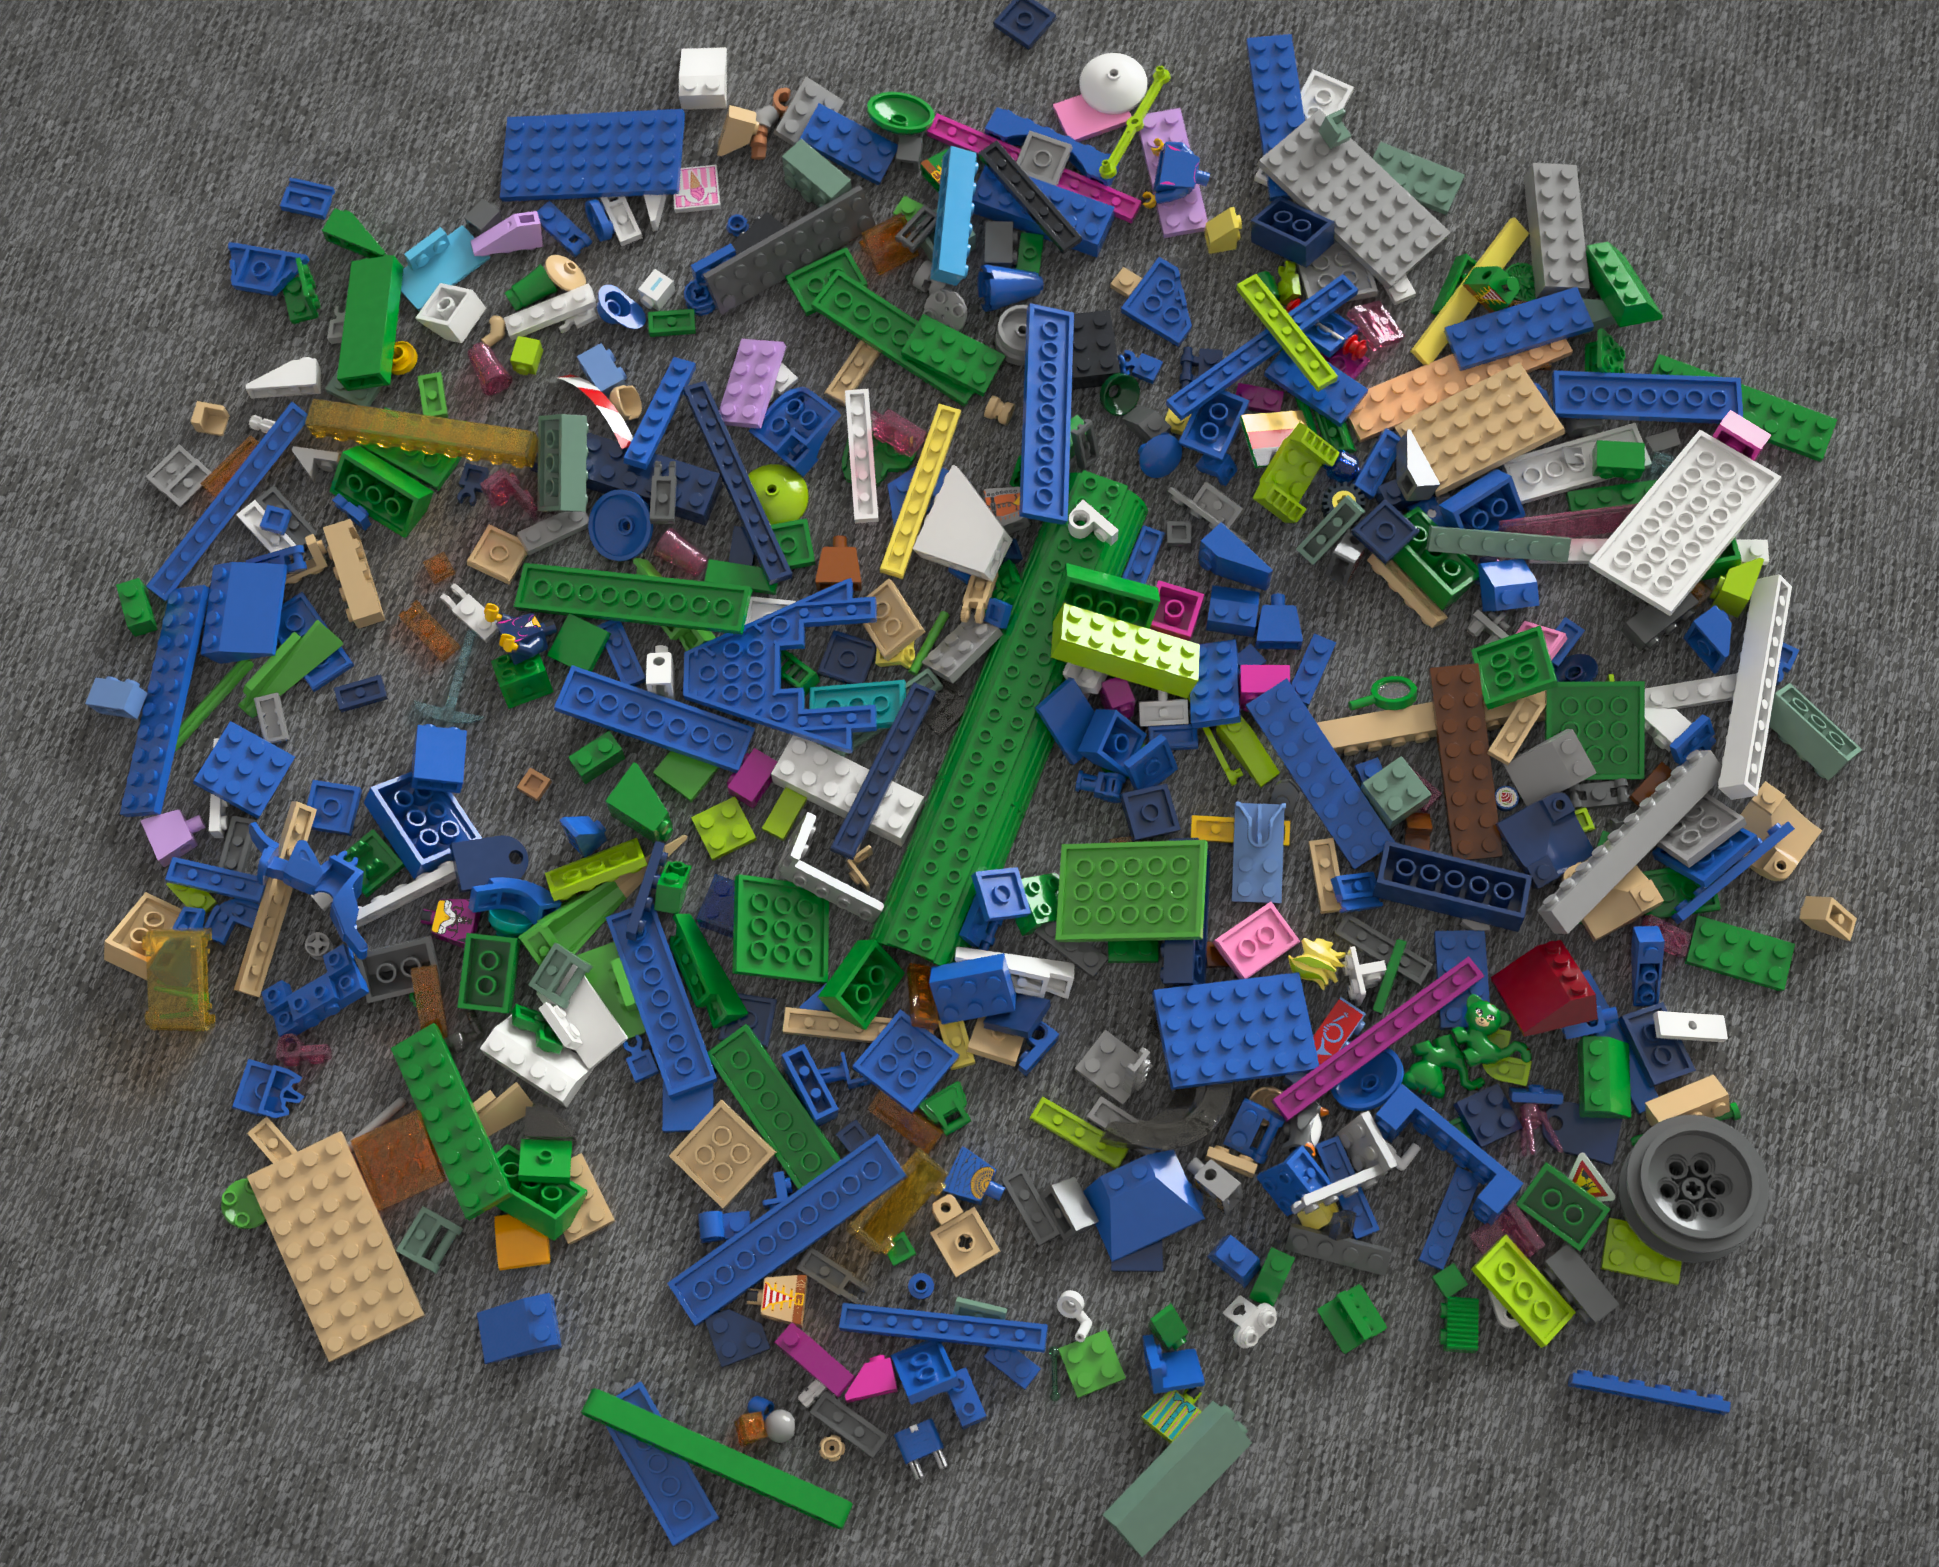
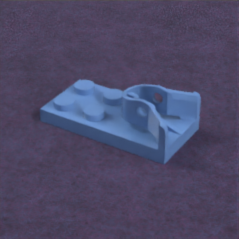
M1235 802L1231 902L1282 903L1284 810L1286 803H1281L1280 805Z

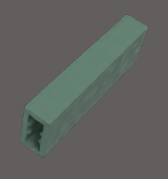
M1212 1401L1103 1514L1105 1519L1128 1546L1142 1558L1252 1444L1245 1435L1248 1430L1239 1421H1234L1235 1414L1225 1404L1221 1407Z

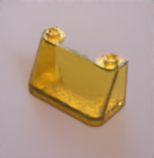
M212 928L151 929L147 931L146 936L142 937L143 951H146L148 1010L145 1012V1023L150 1025L151 1030L208 1031L215 1027V1014L208 1012L212 1008V1003H209L207 954H210V948L205 949L208 944L207 940H212Z

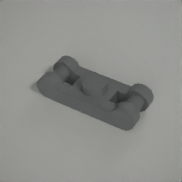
M1626 778L1606 782L1576 784L1565 789V793L1569 796L1575 810L1585 807L1587 809L1625 806L1632 803L1629 798L1630 795L1627 794L1629 786ZM1617 790L1618 796L1611 797L1610 791ZM1584 793L1585 800H1579L1578 794Z

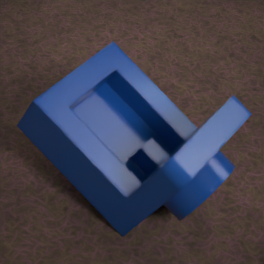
M1226 454L1223 461L1203 455L1195 465L1198 471L1217 477L1223 486L1228 484L1238 470L1230 454Z
M783 1171L773 1173L777 1198L763 1200L765 1210H771L788 1198V1193L793 1192L791 1178H786Z

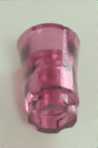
M483 342L477 343L468 350L467 354L470 363L478 376L484 394L489 396L496 395L511 385L512 376L502 366L488 344Z
M673 528L668 529L664 533L653 553L654 556L666 560L694 577H697L703 571L709 560L707 556L702 554V551L687 542Z

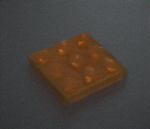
M420 1110L413 1111L350 1140L378 1211H382L447 1181L434 1145L426 1130Z

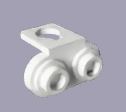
M1241 1295L1223 1311L1225 1317L1238 1325L1234 1332V1341L1242 1348L1254 1346L1259 1338L1275 1325L1277 1320L1276 1310L1270 1304L1262 1303L1256 1307ZM1240 1305L1245 1306L1244 1310L1246 1313L1243 1316L1241 1314L1233 1315L1236 1307Z

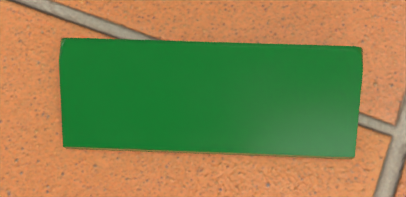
M1466 253L1455 258L1431 311L1433 315L1437 316L1476 265L1477 262Z
M1313 409L1323 439L1340 452L1338 457L1357 451L1346 421L1339 427Z

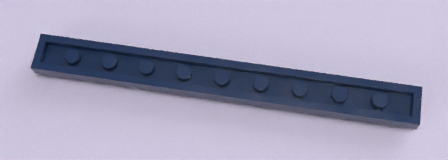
M706 381L683 387L685 398L769 585L791 579L792 572Z

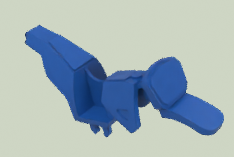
M256 822L250 823L249 834L251 840L262 853L257 871V881L259 884L265 886L269 878L282 880L286 885L309 895H316L319 892L329 894L333 898L330 918L338 934L358 959H365L368 947L357 931L356 925L359 913L356 900L362 893L364 871L356 867L358 858L354 857L351 862H347L344 860L347 857V851H342L338 856H330L329 860L320 866L307 841L299 840L293 849L289 861L279 858V843L266 836Z

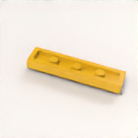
M1192 815L1190 838L1198 837L1200 840H1206L1207 842L1233 843L1234 818ZM1284 820L1283 846H1289L1290 821Z

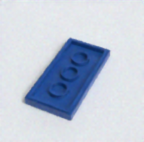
M303 592L282 604L277 639L280 645L293 632H296L303 638L316 620H319L327 627ZM340 647L304 676V679L313 692L354 667V664L343 648Z

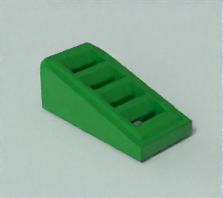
M781 650V663L786 658L788 659L781 668V678L792 688H803L806 696L810 692V687H815L820 682L818 675L787 650ZM794 664L795 666L786 674L785 672ZM800 671H802V673L794 680L793 678H794Z

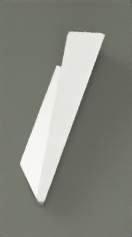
M957 947L955 961H965L1002 953ZM1004 953L1016 993L1044 998L1047 991L1068 999L1074 980L1075 965L1073 963Z

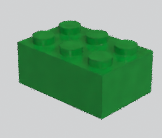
M466 933L457 1008L512 1013L520 939Z
M1545 1162L1516 1202L1518 1207L1579 1251H1581L1611 1210L1610 1207L1547 1162Z

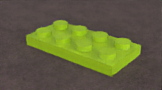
M634 838L546 872L545 876L553 900H566L580 891L592 890L596 885L603 882H612L621 875L638 872L647 866L638 839Z
M1507 1235L1502 1236L1471 1268L1473 1273L1540 1348L1545 1347L1576 1313Z

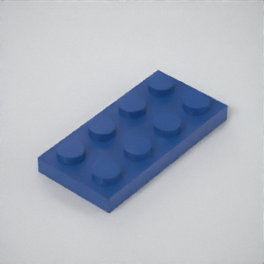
M818 103L800 139H803L823 157L876 185H879L898 149V145L820 103Z
M1283 349L1265 370L1264 376L1341 427L1367 395L1368 389L1327 362L1338 375L1336 382L1317 392Z
M1236 639L1199 644L1198 682L1190 693L1192 728L1240 723L1241 711Z
M1435 931L1434 945L1437 979L1468 956L1484 975L1480 981L1439 1010L1440 1030H1452L1458 1026L1468 1029L1464 1018L1467 1011L1466 1003L1468 997L1471 994H1476L1483 1001L1490 1002L1485 931Z

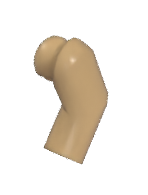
M494 315L489 320L490 333L481 339L487 349L505 336V321L501 316Z

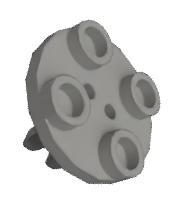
M941 289L932 293L927 298L922 315L925 314L959 332L965 326L967 320V307L958 293L950 289Z

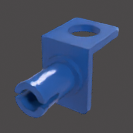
M840 1052L842 1058L840 1065L818 1069L825 1084L844 1080V1082L847 1081L848 1089L872 1084L864 1077L850 1079L844 1052Z

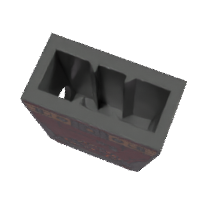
M1352 529L1347 530L1334 550L1325 574L1326 577L1345 587L1367 549L1351 534Z

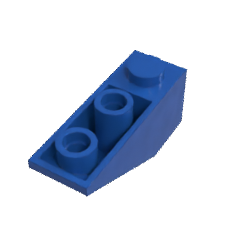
M1659 926L1633 927L1631 945L1633 1006H1652L1659 1003L1665 944Z

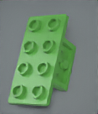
M612 942L576 955L593 966L589 973L586 972L585 977L628 1037L627 1040L635 1038L636 1035L641 1036L645 1034L646 1030L615 943Z

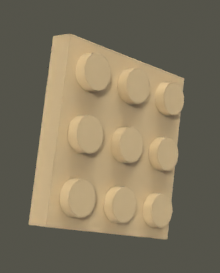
M720 1100L669 1157L716 1203L725 1209L777 1152L723 1100Z

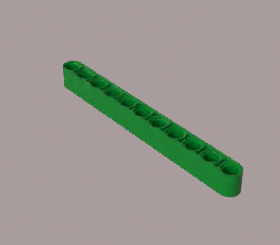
M592 1388L582 1408L581 1414L587 1418L836 1529H843L853 1504L842 1497L602 1390Z

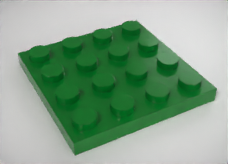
M1645 681L1558 682L1559 686L1545 690V741L1565 729H1572L1596 771V774L1585 780L1644 779Z
M741 874L735 876L733 974L820 985L828 983L829 901L816 896L802 887L796 886L791 881Z

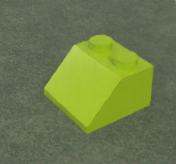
M1757 558L1728 570L1725 577L1720 576L1710 595V598L1713 599L1711 608L1716 605L1720 610L1738 618L1750 599L1764 559Z

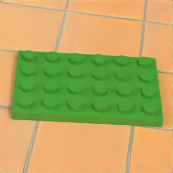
M1207 841L1062 844L1055 940L1058 942L1203 939Z

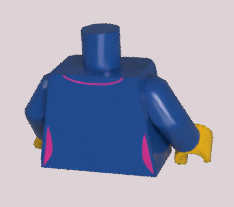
M1159 138L1153 141L1155 146H1159L1158 148H1151L1152 153L1155 156H1159L1153 192L1157 193L1155 195L1150 192L1143 194L1145 199L1151 198L1148 203H1143L1147 209L1155 207L1156 202L1161 204L1186 197L1194 190L1196 184L1207 186L1210 173L1198 170L1200 158L1194 155L1183 142H1165L1163 144Z

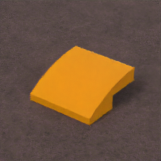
M509 1214L494 1216L499 1271L550 1264V1243L547 1236Z

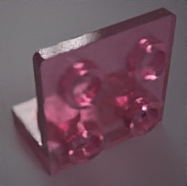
M889 408L884 415L875 410L871 413L874 437L882 443H889L901 455L906 454L912 457L927 437L926 431Z
M501 468L480 483L486 500L493 509L496 506L504 505L509 500V497L513 496L534 522L538 520L535 513L537 507L533 503L532 495L527 489H521L519 486L520 482L513 472L508 474L504 468Z
M1515 1202L1503 1211L1492 1226L1486 1223L1469 1236L1482 1256L1504 1235H1507L1527 1258H1530L1545 1246Z

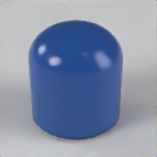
M755 1396L749 1401L747 1409L751 1416L765 1421L766 1417L774 1411V1403L761 1396ZM768 1406L769 1413L764 1415V1410Z

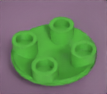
M248 1178L232 1183L222 1195L221 1209L224 1217L230 1224L241 1229H251L260 1226L266 1221Z

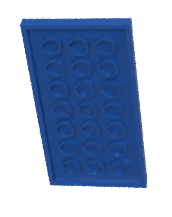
M683 109L507 117L500 199L502 201H530L679 194L685 112Z

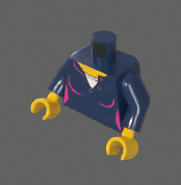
M486 604L484 609L485 619L488 622H495L497 620L496 626L500 635L499 645L509 654L514 665L547 650L548 644L545 637L557 632L553 619L539 623L536 616L532 613L519 617H512L504 613L498 614L499 608L496 605Z

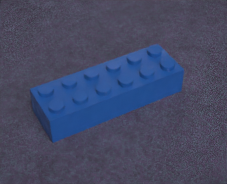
M985 165L976 184L975 194L972 196V203H974L973 213L993 221L1013 222V228L1031 234L1044 235V239L1051 241ZM1030 177L1082 237V242L1072 249L1097 258L1114 221L1115 207Z

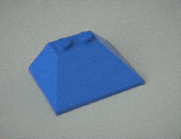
M1174 1149L1138 1158L1100 1176L1083 1191L1099 1220L1095 1225L1112 1262L1205 1219Z

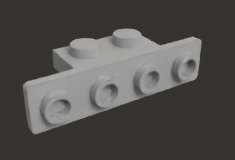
M1208 482L1203 484L1193 500L1176 488H1169L1168 492L1172 494L1171 499L1177 504L1189 506L1191 508L1189 512L1200 520L1204 517L1210 522L1208 526L1212 529L1222 522L1248 546L1250 542L1232 530V527L1245 510L1243 507Z

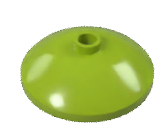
M769 464L758 467L748 474L770 525L799 520L803 516L809 500L808 488L804 479L795 470L784 465ZM771 488L776 489L774 493L768 492Z

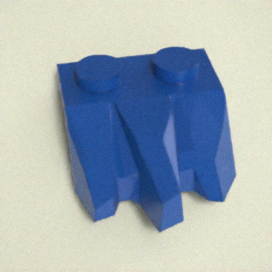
M248 1059L232 1108L257 1116L271 1118L289 1115V1110L285 1106L286 1102L299 1104L304 1098L303 1095L291 1087L292 1084H298L303 1077L290 1069Z

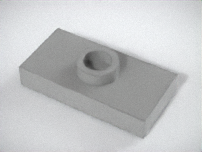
M279 693L254 698L263 739L271 744L290 740Z

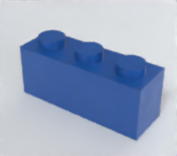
M805 1044L782 1054L781 1065L798 1098L805 1106L814 1123L819 1127L836 1119L839 1109Z

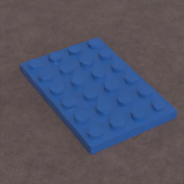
M1299 972L1157 989L1152 992L1171 1090L1308 1073L1319 1066Z

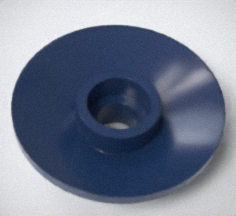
M1575 654L1566 657L1558 669L1554 668L1557 682H1593L1598 674V665L1595 659L1589 655Z

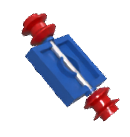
M1301 300L1290 301L1286 306V312L1289 313L1299 306ZM1332 312L1304 332L1314 347L1328 358L1342 347L1343 355L1351 353L1353 361L1358 358L1361 359L1367 351L1366 340L1358 342L1357 334L1359 328L1335 312Z

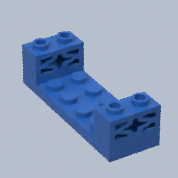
M1403 1084L1375 1115L1374 1122L1385 1141L1388 1140L1392 1144L1405 1127L1412 1122L1417 1132L1422 1135L1427 1134L1433 1139V1144L1443 1152L1446 1150L1453 1156V1160L1457 1165L1462 1168L1467 1167L1473 1172V1177L1479 1183L1487 1184L1471 1209L1474 1211V1216L1483 1224L1488 1223L1492 1226L1517 1197L1524 1184Z

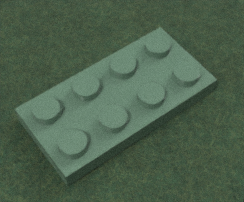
M1380 142L1372 158L1422 206L1444 215L1448 214L1465 176L1462 173L1383 142Z

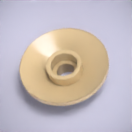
M551 255L545 261V270L549 278L560 288L571 291L586 285V278L582 270L570 259L561 255Z

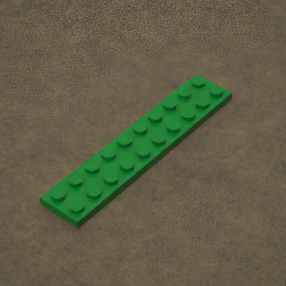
M524 563L514 608L519 611L565 616L572 614L583 618L743 635L752 589L750 586Z

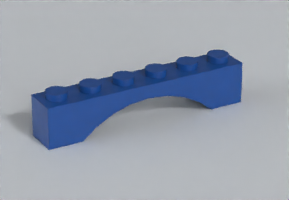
M998 107L995 109L985 127V134L1012 146H1023L1029 131L1071 144L1072 151L1068 161L1076 167L1080 174L1105 186H1111L1116 175L1110 179H1104L1100 176L1099 172L1102 161L1109 160L1111 154H1104L1097 151L1091 145L1081 144L1070 136H1063L1049 127L1035 124L1031 119L1021 118L1010 110H1003ZM1119 163L1116 166L1117 173L1119 172Z

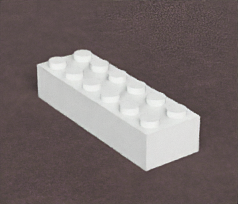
M793 735L771 776L774 784L784 789L787 787L807 797V800L846 818L869 769L812 741ZM892 781L869 831L902 847L925 805L924 796Z

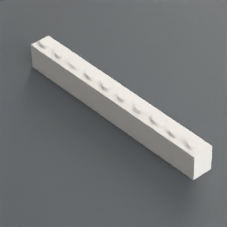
M1780 574L1757 579L1751 594L1749 611L1747 612V623L1743 635L1744 641L1740 653L1739 670L1736 675L1737 682L1735 693L1733 694L1732 711L1729 716L1730 722L1726 736L1725 752L1722 758L1721 775L1718 780V788L1731 800L1758 795L1792 586Z

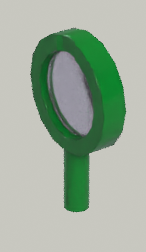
M1402 676L1384 677L1372 685L1371 695L1349 701L1348 706L1351 711L1373 704L1385 710L1405 709L1416 701L1417 686L1410 679Z

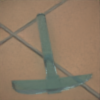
M468 630L466 633L446 705L440 708L414 700L417 710L425 716L451 724L452 722L461 724L472 723L484 718V716L458 712L455 709L476 636L475 631Z

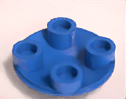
M1164 432L1153 437L1147 443L1142 444L1138 449V454L1140 455L1139 464L1143 473L1151 478H1161L1170 474L1178 466L1182 457V447L1178 444L1179 440Z

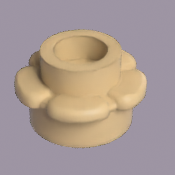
M836 1435L825 1437L820 1442V1455L831 1462L839 1460L840 1456L845 1452L844 1443ZM831 1446L835 1447L833 1451L830 1450Z

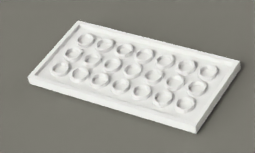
M1699 430L1591 559L1589 567L1671 616L1781 481V476Z

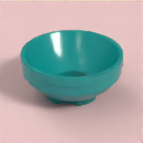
M507 909L489 911V923L500 937L518 938L533 926L527 917L516 911Z

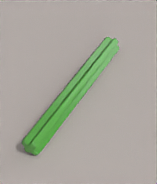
M250 659L238 661L183 721L180 726L175 752L252 669L254 664Z

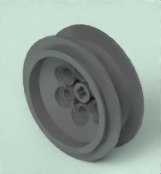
M1681 1115L1655 1124L1640 1137L1622 1164L1618 1180V1195L1627 1223L1638 1238L1648 1247L1673 1260L1687 1263H1705L1721 1259L1734 1252L1757 1229L1768 1206L1769 1181L1761 1157L1753 1145L1739 1131L1714 1118L1700 1115ZM1694 1166L1702 1168L1704 1174L1697 1173ZM1669 1168L1676 1169L1679 1176L1672 1175ZM1710 1186L1718 1188L1720 1195L1714 1194ZM1660 1190L1667 1191L1670 1198L1663 1197ZM1702 1208L1709 1210L1712 1217L1705 1216ZM1676 1210L1683 1211L1687 1219L1680 1218Z

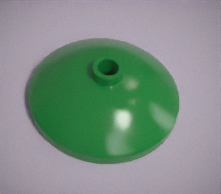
M900 92L880 93L873 96L867 104V114L870 119L880 128L893 134H918L930 128L934 122L935 115L931 106L922 99L910 94Z

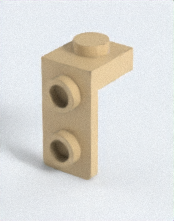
M314 534L305 537L313 559L306 561L307 570L287 574L285 584H294L308 574H318L328 566L324 554L327 553L322 540H316Z

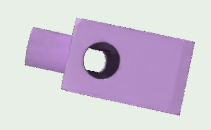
M174 810L141 820L156 858L163 867L171 863L172 857L180 858L195 848L198 844L193 833L206 828L200 815L187 820L181 810Z

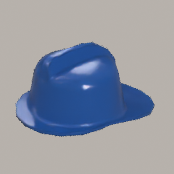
M604 285L600 288L598 292L599 301L596 303V308L603 321L609 324H621L630 329H639L644 326L646 321L645 313L635 301L616 286Z

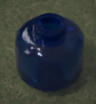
M1340 449L1338 450L1340 453L1333 467L1324 465V469H1326V475L1341 484L1343 482L1349 483L1351 480H1355L1361 471V468L1358 467L1359 460L1356 456Z

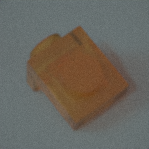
M761 1411L743 1414L739 1416L738 1420L734 1421L741 1447L751 1445L768 1437Z

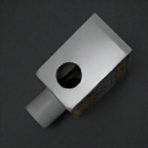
M1196 1157L1187 1166V1170L1194 1175L1195 1187L1225 1215L1243 1199L1241 1183L1213 1160H1209L1204 1164Z

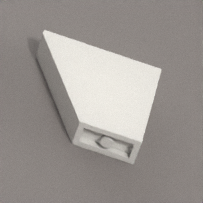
M952 465L944 478V484L940 492L934 499V505L930 513L925 517L923 528L917 536L912 549L923 559L993 582L1013 539L957 466Z

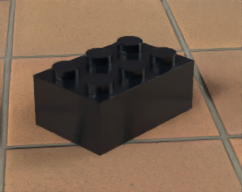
M1103 310L1074 314L1073 390L1103 386L1110 376L1120 373L1111 311Z

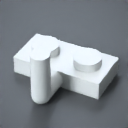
M1158 690V700L1138 701L1140 726L1189 724L1187 699L1168 700V693Z

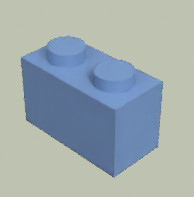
M602 343L577 356L579 365L589 382L597 387L608 399L612 389L622 385L626 386L624 380L627 379L625 372L621 367H616L614 364L616 359L610 349L605 350Z
M107 676L106 679L95 678L85 704L101 714L138 719L147 692L139 687L140 684L130 679H126L123 682Z

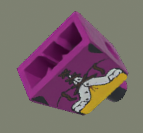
M440 899L436 911L427 909L422 911L421 924L432 925V934L436 939L465 949L466 933L477 934L482 912L473 913L468 908L470 899Z

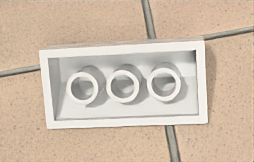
M512 1014L493 1029L480 1048L485 1056L566 1108L593 1071V1069H589L579 1055L565 1046L560 1054L541 1050L536 1046L534 1032L529 1030L523 1031L512 1025Z

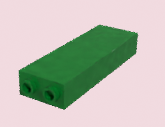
M384 255L370 259L364 258L351 262L337 380L347 391L390 385L404 267L394 255Z

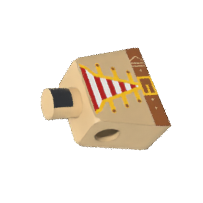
M807 1275L767 1277L764 1280L763 1290L748 1289L747 1304L761 1305V1316L763 1318L788 1325L792 1322L797 1327L802 1328L808 1283Z

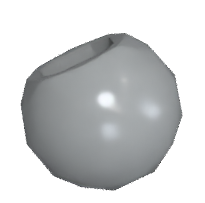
M781 1409L772 1411L764 1421V1431L767 1437L773 1442L778 1443L789 1441L795 1432L793 1415Z

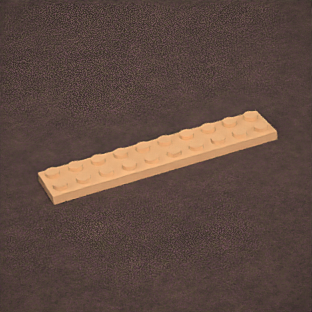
M1563 339L1463 371L1459 370L1455 357L1451 354L1431 362L1430 365H1424L1369 388L1367 395L1347 419L1361 443L1379 436L1385 428L1390 431L1393 430L1395 425L1408 420L1410 416L1519 362L1524 370L1530 373L1572 355L1573 350L1567 339Z

